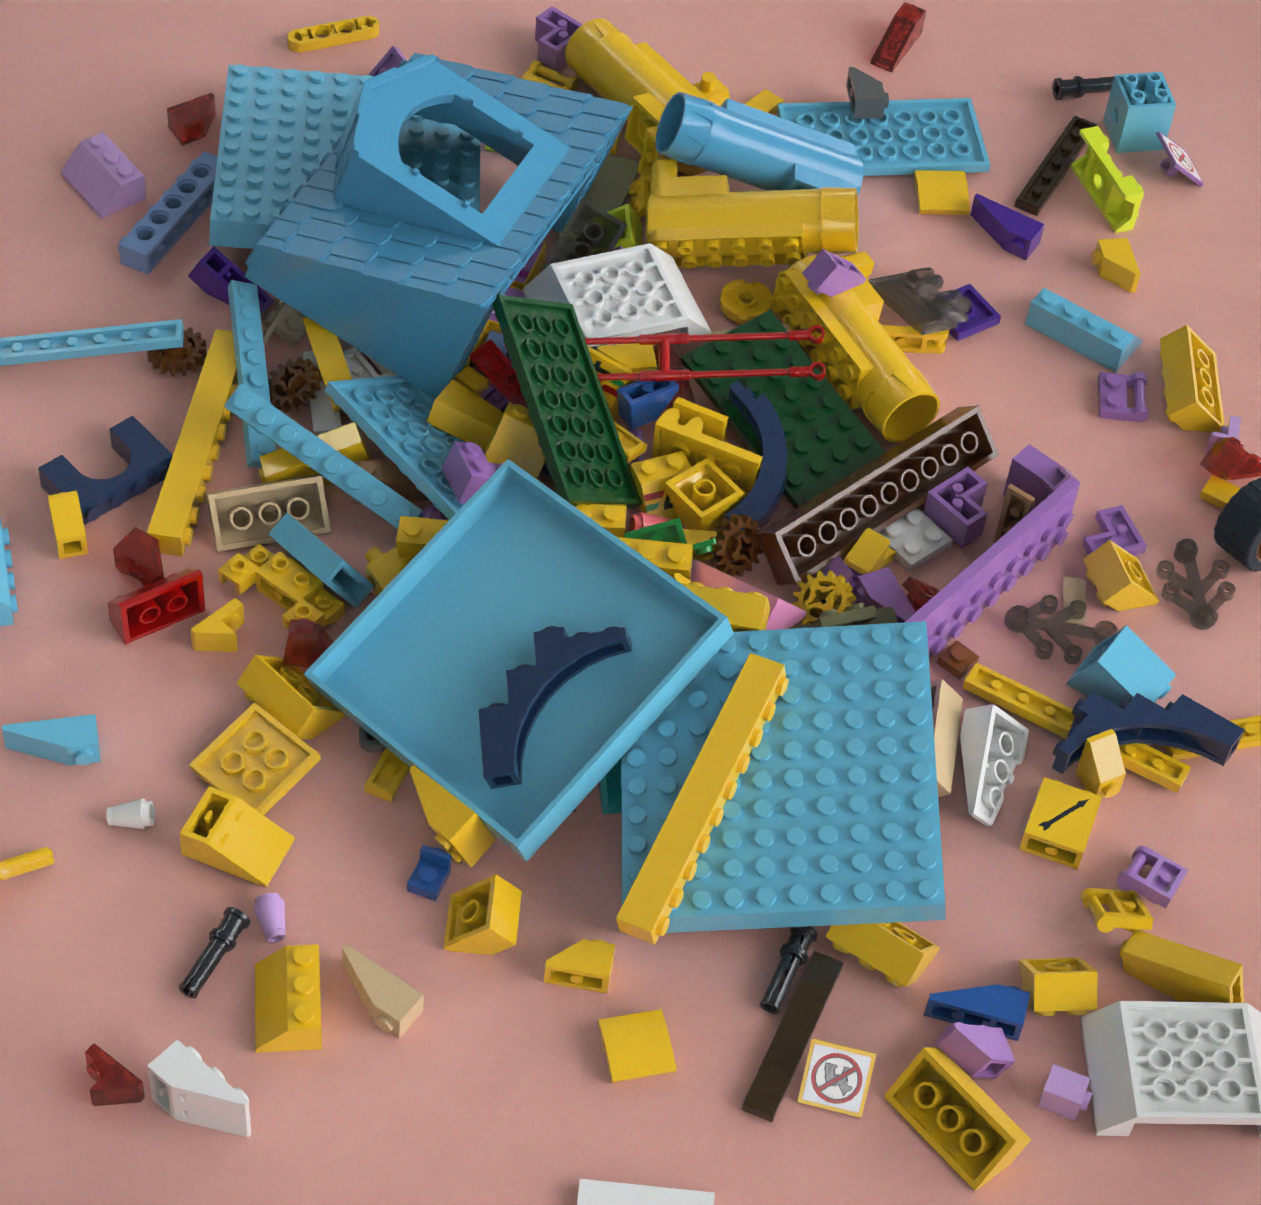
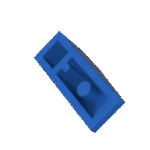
M997 984L929 994L924 1016L949 1023L961 1022L969 1025H986L988 1027L1002 1028L1007 1039L1018 1041L1024 1025L1030 992L1022 991L1015 986Z

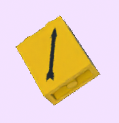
M1044 777L1019 850L1078 870L1102 796L1093 794L1088 790L1064 784L1059 780Z

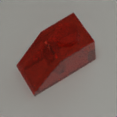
M290 619L282 664L309 668L328 649L333 641L320 624H315L309 619Z

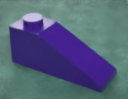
M976 193L970 215L1003 250L1027 260L1040 244L1045 224Z
M215 246L208 251L188 275L208 295L230 305L228 285L231 280L255 284L244 277L245 273ZM257 285L261 316L275 300Z

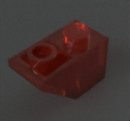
M209 93L167 108L168 128L182 146L206 137L216 115L215 95Z
M1235 437L1218 438L1200 463L1211 474L1224 480L1261 476V458L1255 454H1249L1243 449L1244 444Z
M135 527L113 548L115 567L122 574L134 577L143 585L152 584L164 579L159 540Z

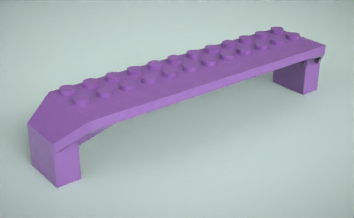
M1030 444L1012 458L1003 496L1005 497L1007 487L1012 484L1033 496L1037 507L905 621H926L929 658L933 654H940L951 638L956 639L959 637L969 622L974 623L987 606L992 607L1004 591L1009 592L1016 584L1017 579L1022 575L1024 577L1027 576L1035 563L1039 560L1044 561L1050 554L1051 549L1056 545H1062L1068 536L1066 530L1074 516L1072 510L1080 481L1069 470Z

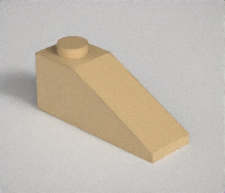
M348 944L342 947V965L371 1018L381 1031L392 1033L400 1038L423 1012L424 994Z

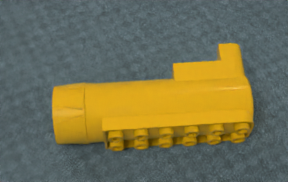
M596 18L581 25L573 33L566 46V63L587 86L595 90L603 99L623 102L628 106H633L626 120L628 123L624 139L642 155L637 172L646 180H651L652 164L657 160L672 159L658 153L656 149L658 124L671 97L677 92H683L706 100L709 99L646 42L634 44L625 33L606 19ZM676 160L678 172H682L685 175H698L707 171L706 169L687 165Z
M675 159L657 160L652 164L650 196L646 206L647 244L651 243L672 256L677 267L692 269L695 267L719 268L721 266L746 267L748 265L769 267L787 264L791 266L800 259L808 257V254H819L822 249L833 254L858 252L859 212L856 188L822 187L802 190L730 192L727 175L677 177L678 167Z
M860 251L840 256L852 262L867 280L861 285L832 297L822 292L819 295L813 292L807 285L809 281L802 274L817 255L802 258L787 270L780 271L776 279L773 298L771 299L773 311L778 314L784 324L789 325L790 330L810 329L814 325L823 327L825 338L822 343L813 344L810 341L802 340L798 341V344L803 347L813 363L818 361L825 365V378L850 409L853 410L861 407L867 419L890 442L905 441L929 426L938 414L940 400L923 374L909 361L878 321L884 300L868 282L875 263L868 253ZM813 332L812 336L819 338L821 333Z

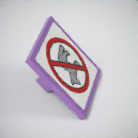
M1156 132L1169 157L1160 163V166L1166 170L1164 174L1173 177L1179 170L1199 186H1203L1204 184L1187 152L1161 132Z

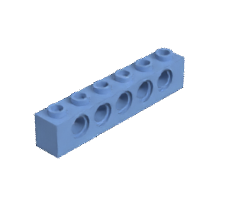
M203 151L197 159L192 161L190 167L178 176L171 188L163 193L160 200L149 208L148 213L140 221L136 222L128 235L119 242L118 250L120 252L121 264L148 275L212 204L217 156Z

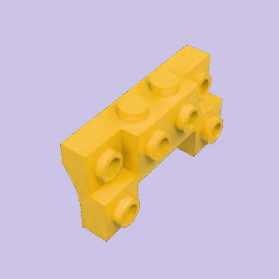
M258 544L244 556L237 553L218 569L219 582L223 584L230 580L235 584V592L238 595H241L256 583V588L259 592L287 611L282 615L283 627L288 629L293 625L300 630V640L303 642L307 641L321 628L336 623L345 615V604L324 590L323 582L317 576L300 566L297 560L292 557L289 558L281 551L275 555Z

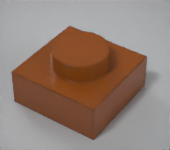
M956 640L939 655L937 664L960 680L978 663L979 656Z

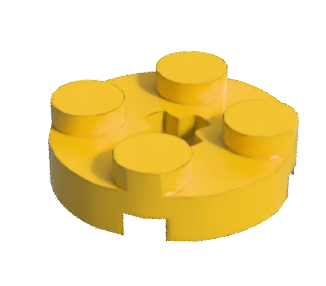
M745 279L734 280L723 287L719 308L726 317L735 321L740 326L769 310L772 311V293L760 282L753 281V284L745 283Z

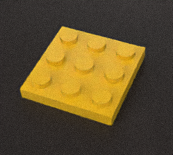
M254 702L197 756L189 766L196 775L211 787L237 796L262 815H265L321 758L317 751Z

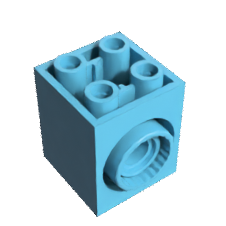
M1162 72L1114 76L1103 122L1116 153L1164 150L1156 132L1159 131L1166 137L1168 136L1176 102Z

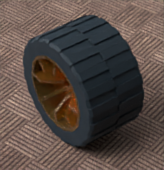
M1261 478L1249 482L1231 497L1222 509L1214 528L1215 542L1248 570L1254 572L1261 571Z

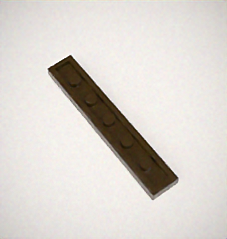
M1074 115L1017 197L1014 207L1037 216L1070 169L1071 164L1085 147L1086 143L1079 134L1080 130L1095 127L1097 124Z
M816 951L813 952L742 1105L743 1111L773 1122L841 973L844 962Z

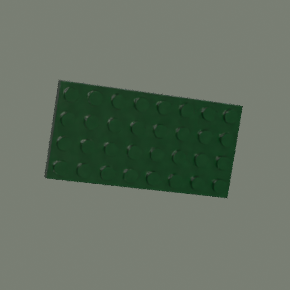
M498 294L492 303L495 317L499 322L503 340L511 357L512 367L516 372L520 390L525 398L529 416L533 422L538 443L542 448L556 494L573 506L580 504H626V508L635 509L642 504L573 304Z
M769 310L725 334L788 331L773 312ZM789 339L710 341L681 356L682 365L686 370L689 369L690 371L790 369V366L804 367L810 366L813 363L796 341H789ZM818 368L812 371L814 374H821ZM790 376L693 378L722 415L729 417V425L748 449L760 456H763L758 437L747 419L729 400V386L738 380L743 387L747 386L751 389L755 398L764 393L778 414L784 430L787 448V471L783 493L795 508L885 453L884 449L825 377L820 381H814L811 377L790 378Z

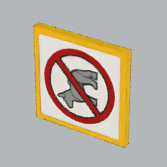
M812 1038L797 1102L862 1118L877 1053Z

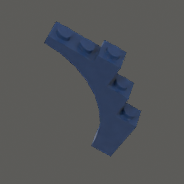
M549 626L541 631L533 632L536 665L523 664L515 669L506 670L509 704L494 703L487 708L479 709L483 777L491 789L522 784L523 755L528 736L536 718L549 699L578 673L606 658L632 651L631 639L625 627L612 626L605 628L603 631L593 633L578 632L570 637L564 627Z
M1091 692L1085 700L1079 699L1074 706L1072 715L1075 717L1068 732V738L1066 740L1061 739L1053 750L1052 754L1056 757L1052 769L1063 774L1076 761L1080 760L1087 738L1113 729L1116 733L1118 745L1140 743L1170 746L1201 755L1224 766L1236 751L1245 729L1184 694L1175 703L1170 701L1163 708L1139 693H1136L1130 702L1125 700L1118 707L1098 694Z

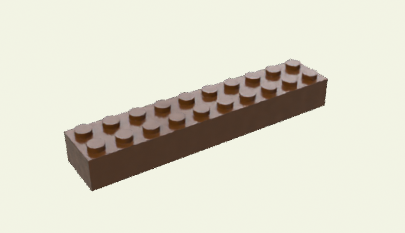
M979 405L957 407L757 532L756 536L777 584L797 585L799 582L807 579L808 574L813 575L818 570L827 566L836 556L841 557L849 552L867 528H871L877 533L924 504L928 492L966 467L975 471L997 457L999 453Z

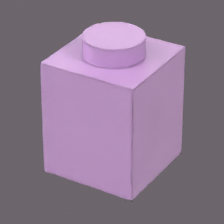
M1053 1064L1038 1107L1075 1121L1080 1109L1083 1111L1087 1110L1092 1096V1092L1087 1091L1091 1078Z

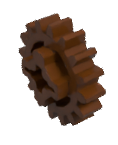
M191 327L186 331L184 330L183 347L147 351L148 362L152 363V368L154 370L160 368L162 375L169 371L172 377H175L177 372H181L183 376H186L187 370L196 372V365L203 366V359H206L207 356L205 339H201L200 332L193 334V328Z
M298 357L295 362L288 359L286 365H278L279 370L277 372L271 371L272 379H268L271 405L278 410L283 409L285 413H288L291 408L297 412L302 404L307 407V400L309 398H316L314 392L321 390L322 387L319 383L323 381L320 370L310 359L307 358L303 361L301 357Z
M731 514L730 520L722 519L723 526L721 528L715 526L714 530L717 535L716 537H710V539L716 538L717 544H714L712 547L713 551H710V553L714 554L710 561L716 564L715 569L732 577L735 574L743 576L744 570L752 571L751 564L753 562L756 564L760 562L757 555L764 552L760 548L756 533L763 528L758 527L759 522L743 514L739 516Z

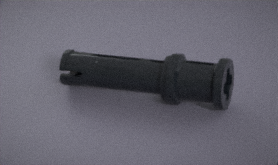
M1074 76L1073 79L1066 80L1055 78L1052 84L1054 98L1056 100H1061L1065 96L1080 98L1085 93L1111 91L1114 76L1089 79Z
M227 907L223 913L224 918L218 927L210 931V942L178 987L184 995L188 996L191 991L190 998H197L198 993L224 954L235 948L237 937L243 929L249 927L251 923L249 917L239 909Z
M812 926L790 927L791 935L787 943L783 944L780 949L781 960L765 996L760 1002V1007L766 1012L777 1014L780 1011V1006L791 986L798 967L806 963L810 944L815 942L818 937L817 931ZM783 975H785V977H784V979H783V981H782V983H781V985H780L779 990H777V988H778V986H779V983H780V981H781Z

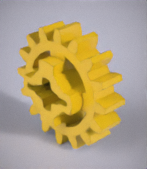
M818 570L816 578L808 574L807 579L809 582L806 584L803 582L798 583L802 590L801 592H793V596L798 601L792 603V605L807 612L806 616L802 619V624L807 625L816 621L820 616L819 614L824 611L836 609L837 613L846 612L847 607L852 606L850 602L856 600V596L851 592L853 588L850 583H845L846 579L843 575L840 574L836 577L835 573L830 570L827 576H824L822 571ZM826 599L827 602L822 605L821 601Z

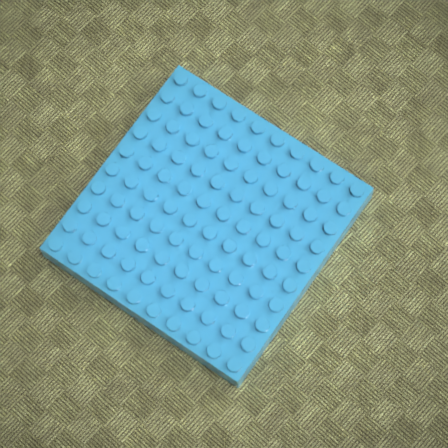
M242 64L228 65L210 214L209 246L252 249L251 246L259 234L265 235V229L273 217L279 218V212L287 200L293 201V195L299 185L305 186L307 184V177L313 168L319 169L324 155L327 152L332 153L334 151L333 146L338 138L343 136L364 81L373 78V76L276 69L267 66L252 67ZM413 114L403 124L399 132L398 147L401 162L413 170L415 168L420 170L419 173L463 202L465 200L471 203L470 206L480 212V141L456 125L423 119L422 116Z
M507 459L308 668L304 675L312 687L409 767L414 764L473 810L494 836L525 861H528L734 633L728 618L511 460ZM549 626L564 627L570 637L578 632L593 633L603 631L605 628L612 626L625 627L631 639L632 651L606 658L578 673L549 699L536 718L528 736L523 755L522 784L491 789L483 777L479 709L487 708L494 703L509 704L506 670L515 669L523 664L536 665L533 632L541 631Z
M926 621L733 632L734 634L621 757L623 905L749 654L753 653L783 664L785 666L786 678L789 679L787 689L783 696H778L775 702V713L771 721H766L762 728L763 736L757 748L753 747L749 754L750 762L744 774L740 773L736 780L737 788L731 800L727 799L722 808L724 809V814L719 826H713L709 834L711 837L709 846L704 854L700 853L696 861L697 869L691 881H686L682 889L684 893L678 908H673L668 917L670 918V923L666 933L946 920Z

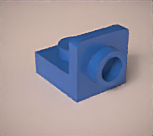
M423 845L420 849V860L407 883V891L436 901L451 873V855L440 848H431Z

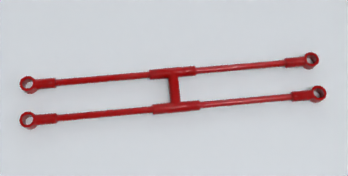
M814 325L810 329L789 330V332L705 335L668 333L640 334L636 337L585 338L587 345L639 343V345H659V370L640 371L639 373L597 374L599 381L690 380V378L756 376L811 377L814 381H820L826 375L825 365L818 361L810 366H790V369L670 370V345L772 339L810 341L813 344H820L825 338V331L820 325ZM819 332L821 333V336L819 338H814L812 336V333ZM815 368H820L823 372L817 375L812 371ZM514 370L506 372L504 375L505 385L509 389H517L520 386L518 378L515 383L508 382L510 377L517 378L516 372Z

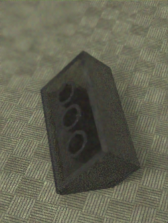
M581 198L538 275L553 263L613 251L627 224Z

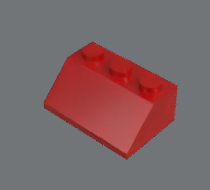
M186 569L179 573H173L162 580L144 585L138 590L118 596L107 602L109 620L124 644L136 641L206 611L202 572L198 569Z

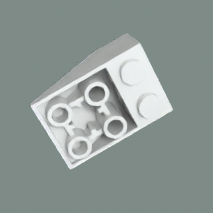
M176 1040L147 1065L152 1100L175 1120L247 1138L251 1135L248 1096L239 1087H231L226 1082L224 1075L216 1067H208L193 1047H185L179 1040Z

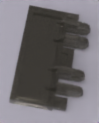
M930 267L869 279V283L884 300V303L921 335L957 328L958 323L968 321V315L965 312L970 309L972 305L971 300L967 297H962V293L957 289L944 292L937 291V289L942 288L944 283L943 277L939 274L936 275Z

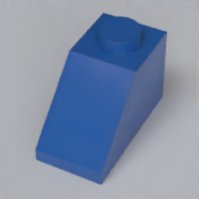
M639 380L617 389L618 414L632 430L655 421L677 393L679 385L675 381L640 382Z

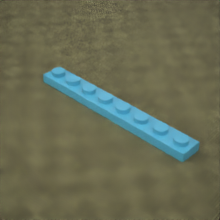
M231 280L228 285L238 386L240 383L271 404L257 285ZM242 420L247 466L262 468L259 456L276 451L275 443Z
M182 319L0 338V366L183 347L184 325Z
M240 383L224 405L227 410L396 529L399 527L400 516L420 518L424 512L243 384Z

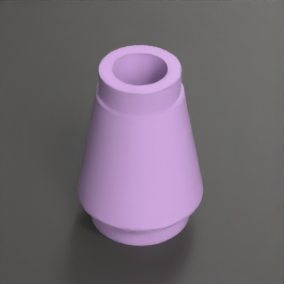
M266 893L258 896L255 899L253 910L267 938V942L276 943L283 941L286 938L285 901L280 898L278 893Z

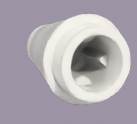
M143 798L108 807L107 823L109 826L115 825L146 830L147 826H154L155 823L154 804L152 801H146Z

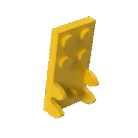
M678 408L666 410L655 424L652 458L683 451L691 467L709 458L744 492L745 498L757 481L763 456L703 434V420L699 416L690 419L686 425H679L677 423L680 417Z

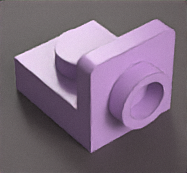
M1230 415L1227 426L1222 425L1220 433L1211 432L1206 446L1207 454L1232 459L1239 439L1241 417Z

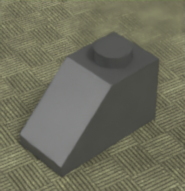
M849 67L846 89L853 118H883L884 109L888 108L889 95L884 92L882 82L855 67Z

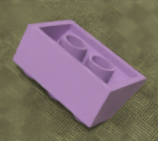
M104 132L81 141L60 170L61 175L101 219L146 199L144 175Z

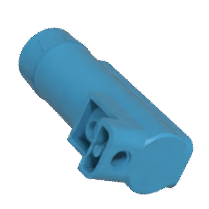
M677 92L667 103L657 128L656 149L658 153L687 165L700 167L720 175H727L731 179L766 191L841 187L856 188L858 196L862 186L864 166L861 158L857 156L856 146L852 143L728 98L719 106L712 101Z

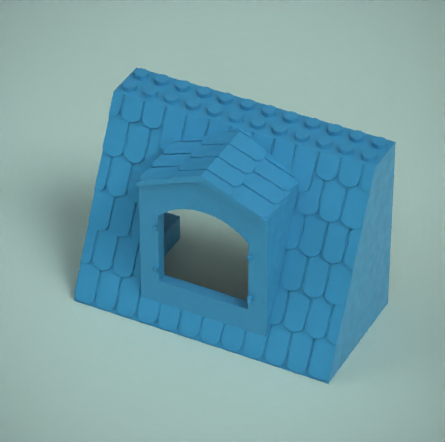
M414 53L408 61L404 59L398 68L394 67L364 81L343 136H340L333 146L334 151L332 153L327 152L324 155L319 169L313 168L307 177V184L305 186L299 185L293 195V201L287 200L279 212V218L273 217L265 229V235L259 234L251 246L254 250L245 262L248 268L244 277L436 399L452 379L455 380V376L466 365L469 355L472 353L494 310L492 303L497 298V295H503L551 228L560 234L583 203L633 106H628L623 102L593 97L591 94L551 87L545 83L515 78L514 75L441 60L433 54ZM413 114L422 116L423 119L456 125L518 165L483 213L470 206L471 203L465 200L463 202L419 173L420 170L416 168L413 170L401 162L398 147L399 132L403 124Z

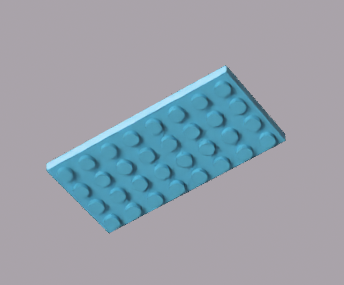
M971 98L889 100L888 108L884 109L883 118L864 119L853 118L850 102L781 103L777 107V114L780 118L855 145L857 156L861 158L864 166V176L914 174L915 170L976 173L989 172L990 161Z
M400 376L330 381L327 383L324 391L333 399V402L342 408L351 421L356 422L366 433V436L382 450L383 454L389 457L399 467V470L416 485V488L428 497L434 507L450 520L464 504L458 503L441 468L454 441L467 442L426 422L435 400L428 393Z

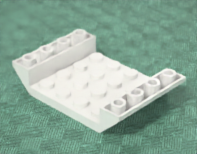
M651 243L550 264L523 288L525 297L529 299L573 304L584 338L636 337L640 334H655L680 328L682 333H689V335L711 334V330L673 257ZM587 345V346H589V347H595V346H600V345Z
M1118 1001L1081 1017L1080 1023L1088 1077L1091 1078L1089 1086L1090 1092H1092L1091 1101L1096 1136H1129L1134 1123L1257 1125L1258 1135L1261 1138V1012L1248 1003Z

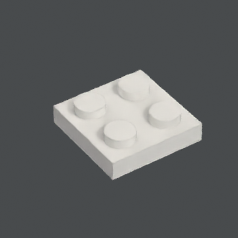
M918 507L878 532L890 540L889 548L896 551L894 558L909 572L949 549L953 541Z

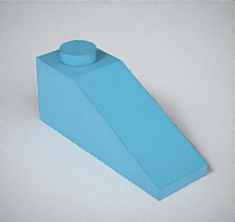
M96 714L2 725L5 748L66 765H88L94 762H101Z

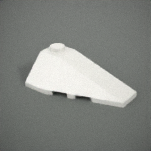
M994 704L965 709L960 733L969 815L987 827L993 825L1004 801L1003 792L1006 786L1012 784L1015 778L1012 774L1015 766L1021 764L1025 757L1029 729Z

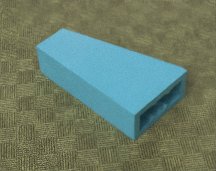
M286 513L268 534L323 583L355 608L361 604L375 587V585L289 513Z

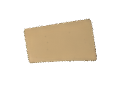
M1064 577L1063 622L1086 624L1087 580L1085 578Z

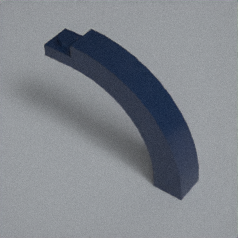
M737 380L729 386V400L754 429L761 445L763 461L759 476L751 491L739 505L725 514L727 520H730L731 514L737 516L743 514L759 522L758 527L764 528L776 511L784 491L787 471L786 439L779 416L764 393L755 398L751 389L747 386L743 387Z

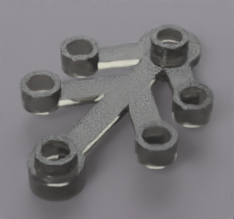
M1185 538L1176 544L1174 558L1184 564L1188 580L1174 571L1175 566L1172 562L1167 560L1160 561L1156 569V575L1161 579L1169 581L1164 584L1161 596L1164 600L1173 602L1187 611L1193 627L1199 630H1207L1216 624L1218 619L1217 610L1226 601L1233 598L1236 588L1231 582H1221L1217 589V594L1207 603L1205 594L1220 579L1227 577L1230 565L1224 560L1214 561L1211 572L1201 581L1195 560L1198 553L1197 544L1194 540ZM1180 589L1191 595L1193 602L1179 594Z
M1045 595L1040 602L1029 608L1021 605L1013 606L1006 612L1004 617V623L1008 629L1016 633H1023L1036 647L1035 655L1038 658L1049 659L1052 656L1054 646L1049 640H1044L1036 629L1044 630L1064 651V660L1072 665L1080 662L1083 651L1079 646L1074 645L1064 634L1094 639L1095 643L1099 644L1118 631L1114 623L1106 620L1098 622L1095 628L1066 623V621L1072 618L1077 620L1084 618L1087 605L1081 600H1074L1070 603V606L1054 614L1057 611L1059 601L1053 595ZM1042 613L1054 614L1047 619L1037 618ZM1040 648H1046L1048 651H1043Z

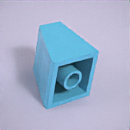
M1126 625L1097 644L1068 679L1067 683L1087 696L1094 692L1120 707L1125 700L1130 702L1136 693L1153 702L1163 698L1171 690L1172 687L1169 684L1176 674Z

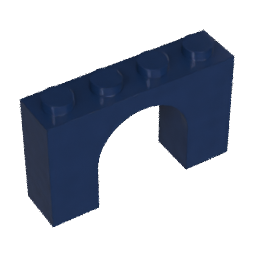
M134 416L109 428L112 448L129 464L127 469L121 474L109 479L89 478L81 474L63 455L38 468L41 487L49 495L77 490L84 525L95 521L106 512L121 506L129 499L144 493L150 487L165 480L173 454Z

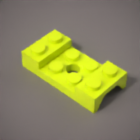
M1099 126L1081 129L1079 134L1088 147L1086 154L1071 164V169L1115 233L1133 230L1141 200L1144 197L1142 186L1137 183L1133 175L1123 177L1122 172L1117 169L1107 153L1109 139L1103 134Z

